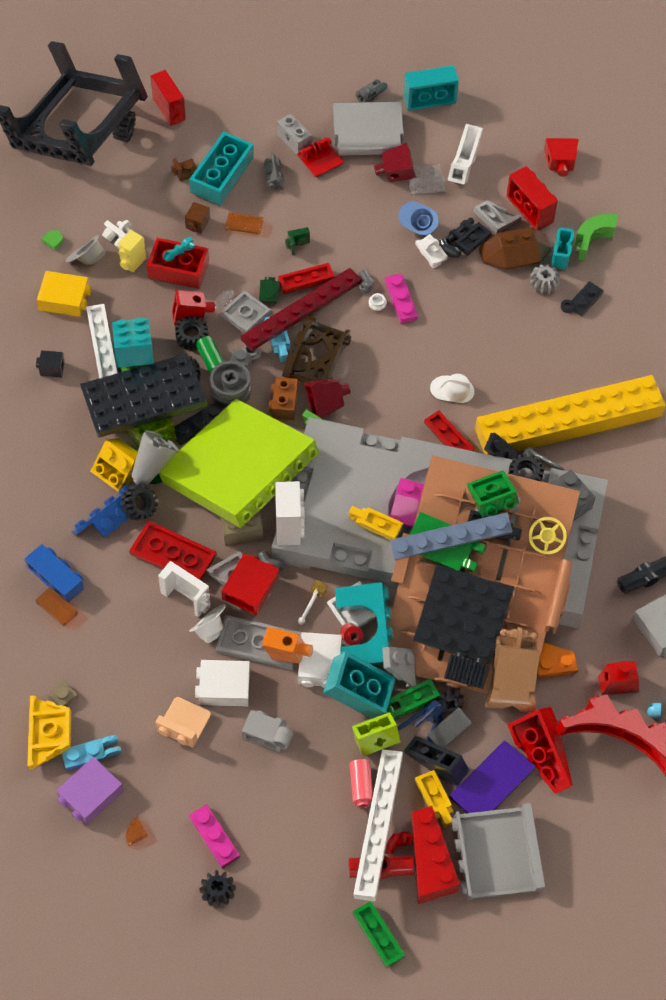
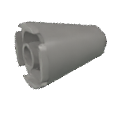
M152 431L144 432L131 475L134 483L137 485H148L178 451V447L168 439L166 442L162 439V435Z

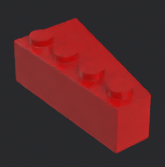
M430 806L413 811L411 815L417 902L420 904L457 893L460 883L433 807Z

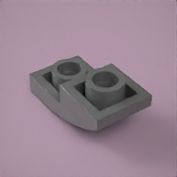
M458 707L427 735L436 745L444 748L472 722Z

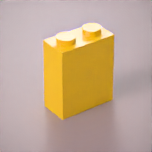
M45 271L37 297L38 309L40 311L81 317L83 310H86L87 307L86 298L91 294V285H89L88 277Z

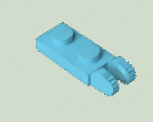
M111 735L102 740L97 739L72 746L63 752L62 756L66 771L84 766L92 757L101 762L107 760L106 758L121 754L122 750L119 746L104 751L105 746L118 742V736Z

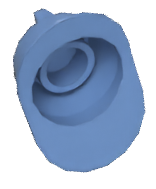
M418 202L405 203L398 213L402 226L417 234L429 235L438 227L439 218L437 213Z

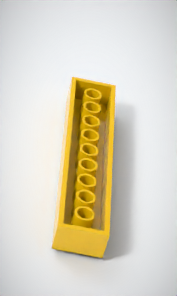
M653 375L479 416L476 418L475 431L484 454H488L484 448L490 433L498 434L515 450L520 452L528 447L533 449L662 417L666 404Z

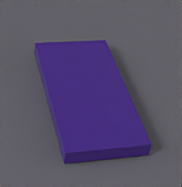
M504 740L449 795V798L465 813L495 810L535 770V766Z

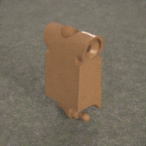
M520 627L511 630L502 629L500 631L501 636L496 638L491 688L486 698L485 708L504 709L513 706L519 711L532 713L536 711L534 692L540 653L537 650L536 639L538 634L536 632L528 633L527 630H522Z

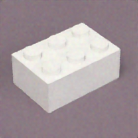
M300 481L275 482L277 546L301 545V538H304L305 528L304 489H300Z

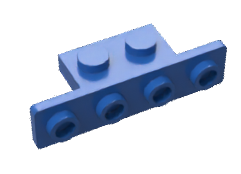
M125 485L118 491L120 493L115 498L111 496L104 502V507L101 509L97 507L90 512V518L86 521L82 519L77 522L72 533L74 535L78 534L92 523L104 538L130 517H126L125 514L127 512L122 511L124 505H120V502H124V500L121 499V496L125 495L123 491L131 486Z

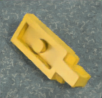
M352 506L349 511L348 517L356 521L355 524L389 540L396 539L403 527V522L369 507L361 510Z
M432 770L415 777V782L427 806L433 807L436 818H440L444 828L452 826V818L450 816L453 813L452 804L435 771Z

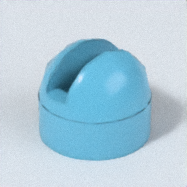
M651 703L648 706L647 714L650 718L661 719V703Z

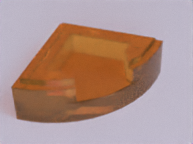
M138 817L134 818L128 826L126 832L128 846L147 837Z

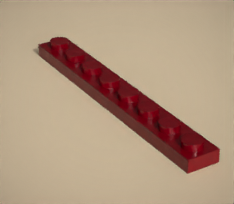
M348 268L242 334L241 341L251 351L256 350L359 285L362 278L351 268Z

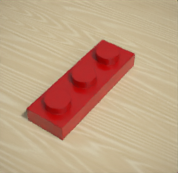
M325 263L278 276V281L283 294L326 283L335 276L330 264Z
M439 410L424 419V424L443 445L474 452L475 448Z

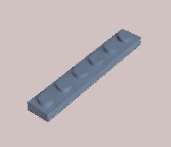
M507 512L392 539L390 542L396 561L511 534L512 528Z

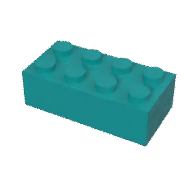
M223 131L189 179L190 193L221 206L253 160L254 144Z

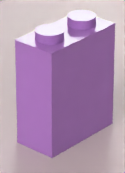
M92 757L56 790L58 795L57 801L63 808L66 809L68 807L72 811V816L79 823L83 821L88 825L123 792V786L97 759Z

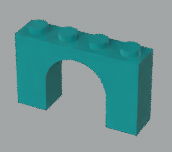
M382 582L335 588L336 606L340 612L366 609L375 613L378 621L376 634L370 641L360 645L340 647L341 653L347 651L375 667L384 666L382 648L391 647V639L394 638L393 628L389 627V619H392L391 609L387 607V600L390 599L389 589Z

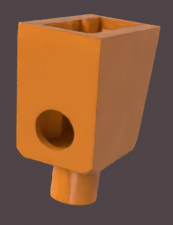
M267 627L262 646L272 660L300 663L303 656H312L313 645L305 644L299 634Z

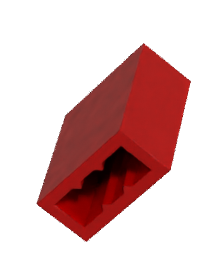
M166 69L150 75L152 98L169 125L172 126L186 120L184 96Z
M244 553L221 590L222 600L257 616L279 579V569L272 563H265L254 555Z

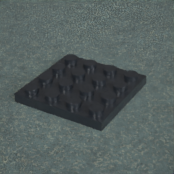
M437 564L413 642L452 654L456 652L466 654L467 658L475 660V657L487 660L486 664L491 665L496 648V638L500 635L514 588Z

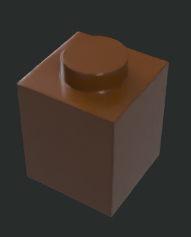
M193 202L185 216L186 229L202 234L210 219V207Z

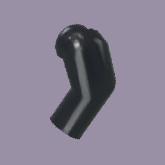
M446 238L439 240L440 247L448 257L459 258L461 256V249L449 245Z

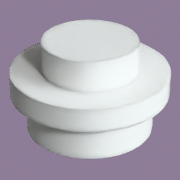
M376 293L370 297L369 307L371 309L380 311L386 307L387 301L382 294Z

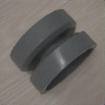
M226 361L214 367L210 374V391L213 401L217 402L222 408L229 406L235 399L245 404L247 403L251 395V376L245 365L235 361Z

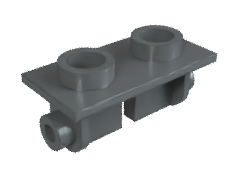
M272 152V158H266L264 161L267 186L270 189H275L276 186L284 189L283 181L285 179L281 172L282 163Z

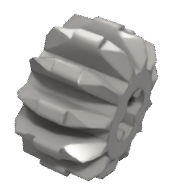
M541 264L539 268L535 267L530 274V285L534 287L535 292L540 291L541 295L544 292L550 294L551 291L555 292L560 284V274L556 271L555 267L550 268L549 264L544 267Z

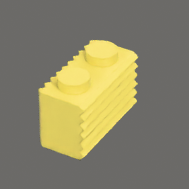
M129 230V233L122 237L123 240L118 242V254L120 256V266L124 270H129L133 273L145 261L146 249L144 237Z

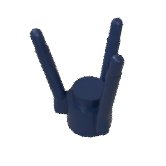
M432 701L429 706L426 705L421 711L397 727L398 731L423 715L414 726L418 727L426 719L430 722L435 721L430 730L431 732L443 721L442 715L445 713V709L439 702ZM427 736L426 740L430 741L431 738Z

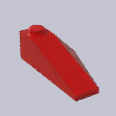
M551 707L538 709L507 724L516 746L519 749L521 748L528 756L527 760L536 766L540 776L554 794L573 786L562 736L558 737L555 732L558 722Z

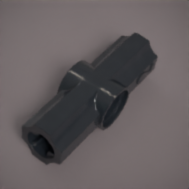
M666 556L652 563L644 562L637 566L634 571L619 577L617 583L621 592L627 594L643 586L645 588L650 587L660 578L666 576Z

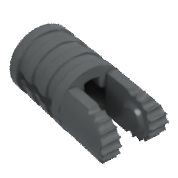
M376 79L356 91V97L360 103L369 102L385 91L388 85L386 82H380Z

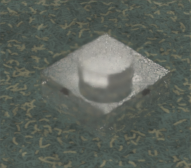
M231 288L223 291L213 301L215 308L226 307L232 302L231 298L235 293Z

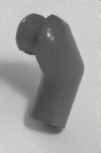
M364 269L359 273L363 280L362 284L359 285V289L362 293L366 294L371 291L374 281L368 271Z
M262 551L258 554L261 561L274 564L279 571L284 570V562L270 559L267 551Z

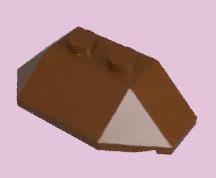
M533 227L497 233L479 247L484 264H491L505 270L539 264L552 249L547 235Z

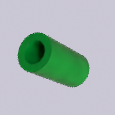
M206 336L197 341L196 347L211 374L214 367L224 362L212 337Z

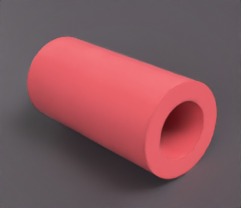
M366 759L353 760L350 762L353 804L357 805L358 808H368L373 798L370 761Z

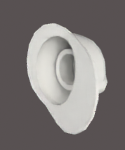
M462 374L437 377L430 385L432 395L439 400L466 403L474 396L472 383Z
M222 604L211 610L189 631H195L199 638L206 643H210L218 638L223 629L220 614L224 611L226 605Z

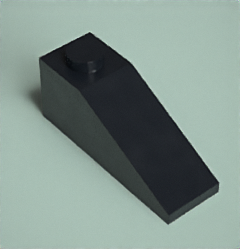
M415 736L404 749V753L430 771L434 770L441 779L457 786L470 771L462 755L418 736Z

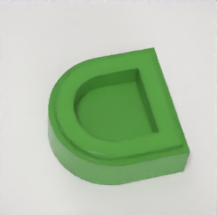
M57 230L49 231L41 238L42 243L54 251L63 244V236Z

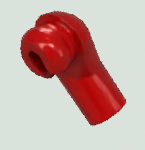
M408 832L392 834L386 843L385 853L391 856L396 847L410 844L413 840L412 835Z

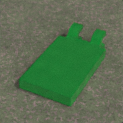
M420 511L410 535L452 525ZM472 542L421 554L420 556L447 568L460 571L462 567L475 573L477 563L468 560L472 550L483 555L486 545L480 542Z

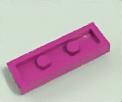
M402 273L385 277V284L400 324L418 320L416 309Z
M207 804L189 814L190 820L221 868L240 858L239 853Z

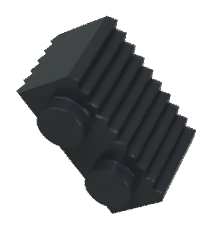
M456 652L455 656L450 654L444 678L484 689L490 665H486L487 660L475 657V660L472 661L467 659L466 654Z

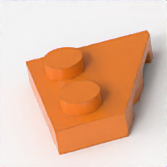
M543 643L538 663V678L578 672L574 651Z

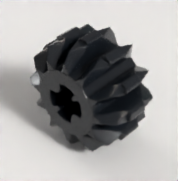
M215 870V876L207 873V879L201 880L203 886L199 888V891L203 894L202 900H208L209 906L216 902L217 908H220L222 901L225 905H228V898H234L233 891L236 890V885L232 884L234 881L233 877L227 878V872H223L220 876L219 871ZM214 887L221 888V891L214 890Z

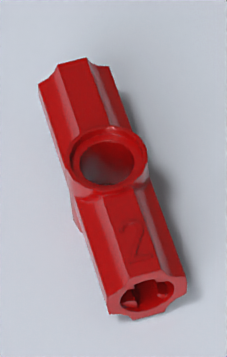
M384 855L383 864L387 868L381 870L380 879H385L388 876H410L414 874L412 856L388 857ZM349 858V878H357L361 858Z

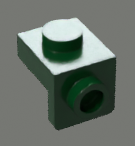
M265 277L264 280H260V302L277 303L279 281H275V277Z

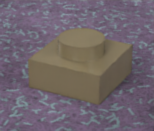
M65 681L48 693L49 697L57 705L66 707L78 698L77 694Z

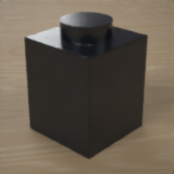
M41 350L40 357L36 359V368H39L40 376L62 378L65 365L63 352Z

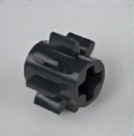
M449 686L446 692L441 691L439 703L443 705L445 711L454 712L458 707L462 709L464 695H460L459 688L455 689Z

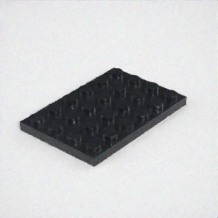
M188 354L80 384L98 438L208 406Z

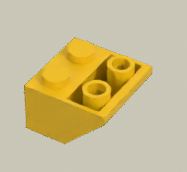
M119 438L107 439L90 472L118 492L133 480L131 475L138 452Z

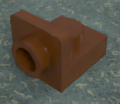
M173 158V165L171 166L173 175H177L179 181L191 178L197 169L193 159L179 163L176 158Z

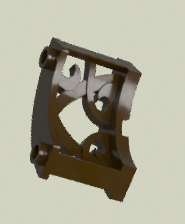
M308 317L303 324L302 332L299 331L293 343L296 348L292 351V354L289 353L282 377L298 379L302 383L315 381L309 379L310 370L314 369L316 378L317 373L321 371L324 374L322 380L333 379L331 375L343 349L350 344L352 336L349 334L351 330L347 329L344 332L317 323V318ZM323 341L329 353L312 361L311 352L305 345H315ZM301 355H307V357H308V362H305V361H306V357L302 359V358H300V356H301ZM306 371V377L294 374V372Z

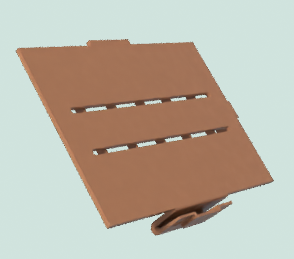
M432 455L415 522L420 511L451 525L467 522L470 510L475 511L476 509L475 501L468 491L467 483L499 471ZM505 473L521 500L518 512H514L513 509H504L497 512L496 515L508 512L509 520H511L512 515H516L514 527L522 529L521 538L519 541L511 539L509 546L504 545L505 540L496 538L477 541L486 545L484 553L481 555L472 550L468 560L476 562L477 568L475 573L465 569L464 573L514 588L502 629L511 630L520 627L522 630H527L528 633L536 632L538 634L536 640L537 650L540 651V659L545 634L549 631L550 627H553V634H555L560 616H563L571 585L569 579L573 562L564 560L580 491ZM542 517L556 518L566 529V542L556 553L542 554L536 551L530 543V528L536 520ZM552 520L542 521L544 526L549 528L557 524ZM540 523L534 527L532 537L540 535L542 530ZM559 525L555 530L557 538L563 541V530ZM533 539L534 544L539 549L544 550L545 543L541 539ZM553 541L548 545L547 551L558 548L561 543ZM503 549H507L508 553L501 581L496 580ZM420 555L396 560L391 581L399 583L391 612L392 619L389 620V627L393 628L394 638L391 639V647L414 650L415 676L444 683V687L459 688L460 691L461 688L488 695L491 688L494 655L484 689L444 678L450 654L454 656L455 654L444 652L443 660L438 661L439 649L413 642L438 563Z

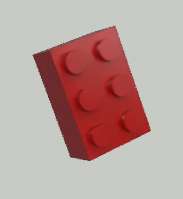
M528 166L511 173L506 194L510 202L530 225L537 230H541L554 223L558 203L556 196L551 194L546 185L537 178L535 172L531 171Z
M157 237L147 263L148 278L200 289L209 263V249L195 246L192 250L183 251L182 255H177L172 261L167 262L163 258L164 253L173 250L177 244L181 245L182 242Z

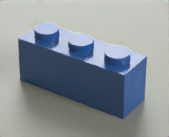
M41 544L25 558L26 566L67 604L84 589L83 577L77 571L73 572L65 560L57 558L52 548H46Z

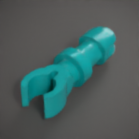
M191 237L185 238L181 245L177 244L173 250L165 252L163 258L170 262L175 256L182 255L183 251L192 250L196 246L193 243L194 239Z

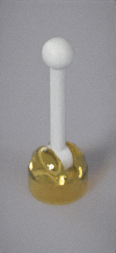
M315 580L312 584L311 593L313 597L302 617L298 618L297 622L299 625L305 624V618L315 599L324 596L327 592L328 587L324 583Z

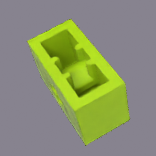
M390 712L352 726L355 741L362 756L401 743L397 724Z

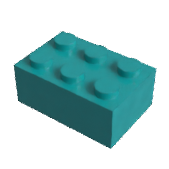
M444 66L405 73L403 98L407 111L457 103L459 79L455 66Z
M139 317L134 320L121 319L112 322L117 368L154 364L149 318Z
M345 651L333 658L323 694L373 719L386 714L396 678Z

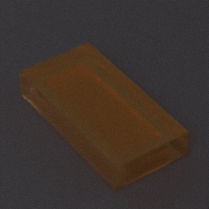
M229 212L225 227L226 230L260 235L263 217Z
M50 587L36 599V603L63 627L78 614V611Z

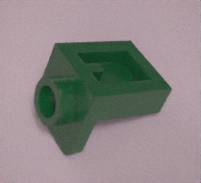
M308 227L288 231V238L285 239L286 248L290 249L292 255L295 254V246L310 243Z

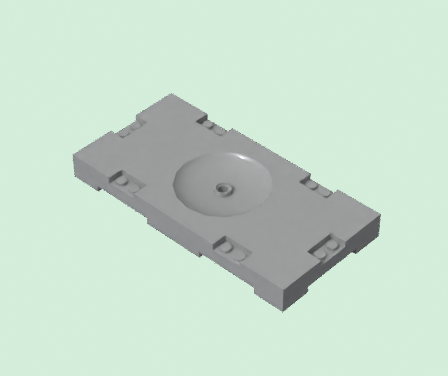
M308 417L304 434L315 440L319 454L291 481H300V489H304V538H301V545L277 546L276 531L272 544V559L283 561L285 565L310 570V567L380 581L386 583V587L398 589L399 583L391 581L396 561L390 540L355 524L356 521L348 517L351 507L354 506L361 510L369 507L390 517L400 478L425 484L432 455L499 472L504 470L505 473H508L512 460L402 436L400 440L373 435L364 433V428ZM522 468L519 470V474L524 477H531L533 471L528 468ZM551 468L550 472L544 471L542 482L550 483L568 471ZM575 473L596 497L593 509L573 521L564 560L572 561L573 564L569 579L571 585L563 616H560L559 624L579 628L608 480ZM519 504L513 508L514 512H518ZM512 515L510 520V523H513L514 525L516 515ZM403 526L397 538L403 537V533L410 535L412 528ZM511 539L505 541L504 545L509 546ZM503 549L496 576V580L501 581L508 553L507 549ZM461 567L460 571L465 572V569Z

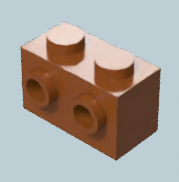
M275 378V384H271L273 400H269V411H272V418L295 419L298 379Z

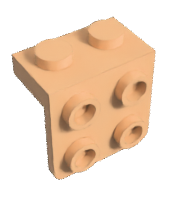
M176 697L165 716H158L155 722L156 729L161 735L177 740L182 745L194 748L211 717V713L202 707Z

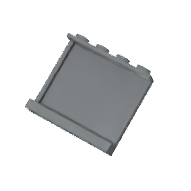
M531 803L522 804L518 808L460 814L459 811L455 813L451 822L453 831L457 832L455 850L460 852L461 860H458L459 873H463L464 881H461L462 894H466L467 900L543 891L545 883Z

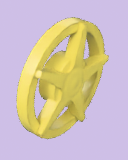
M542 517L536 520L529 531V540L532 547L542 554L558 552L564 546L567 538L564 525L553 517ZM552 520L557 524L549 528L545 527L542 521ZM540 523L542 528L540 535L532 537L534 527ZM559 525L563 530V541L557 538L555 530ZM533 539H541L545 543L544 550L539 549L534 544ZM553 541L561 543L558 548L547 551L548 545Z

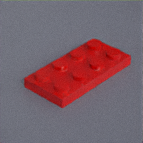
M149 520L129 550L130 555L162 570L171 561L200 581H202L206 570L209 569L217 556L216 551Z

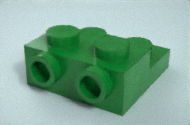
M504 470L467 483L468 491L473 497L476 508L482 518L494 516L497 512L504 509L511 510L520 504L517 491Z

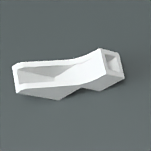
M470 124L465 125L456 157L451 164L448 181L463 185L468 181L471 165L476 159L483 128Z

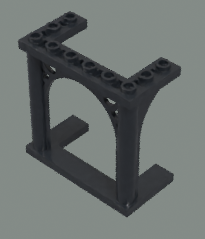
M51 41L47 46L60 71V78L37 105L22 117H14L10 107L0 105V125L9 140L10 146L14 149L92 166L95 163L93 155L137 101H145L148 95L130 56L120 54L115 56L114 60L122 79L76 70L65 44ZM73 86L122 97L100 125L89 133L82 132L77 122L65 119L59 125L67 140L53 139L44 132V123L48 115Z

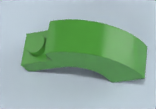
M599 214L589 218L580 226L575 244L578 245L576 252H579L578 260L585 261L588 247L595 239H613L618 214Z

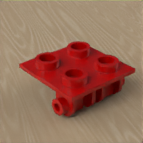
M324 137L319 143L316 141L314 144H310L309 147L302 148L297 153V156L314 177L344 163L330 146L332 141L329 137Z

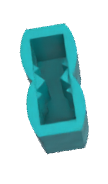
M560 227L557 231L551 261L552 267L556 269L566 270L569 265L574 240L573 229Z

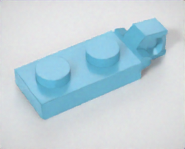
M287 330L270 340L271 348L274 353H278L280 362L287 361V352L290 351V340Z

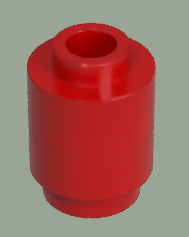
M346 623L341 627L340 635H342L341 639L350 646L361 643L363 632L357 625Z

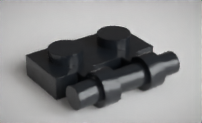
M471 217L463 220L460 226L452 229L446 237L449 243L457 240L455 241V247L461 249V252L467 256L490 238L492 234L480 222L472 225L474 219Z

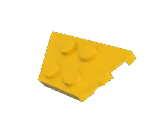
M32 695L30 696L27 766L29 770H33L71 748V710L69 707L56 705L48 700L46 702L39 700L36 696Z

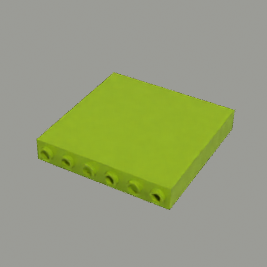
M235 399L180 449L159 472V475L165 485L241 528L276 496L275 482H290L319 454V450L314 439Z

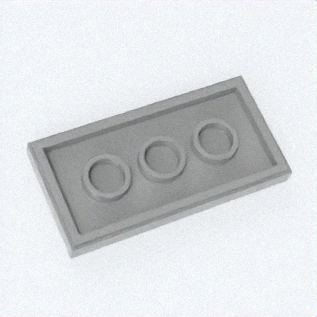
M226 615L215 651L219 654L293 671L295 663L272 660L262 646L267 627L297 633L300 636L302 632Z

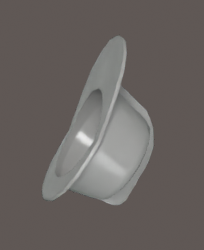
M96 235L87 244L73 252L66 259V263L75 259L86 265L97 263L106 253L98 242L99 235Z

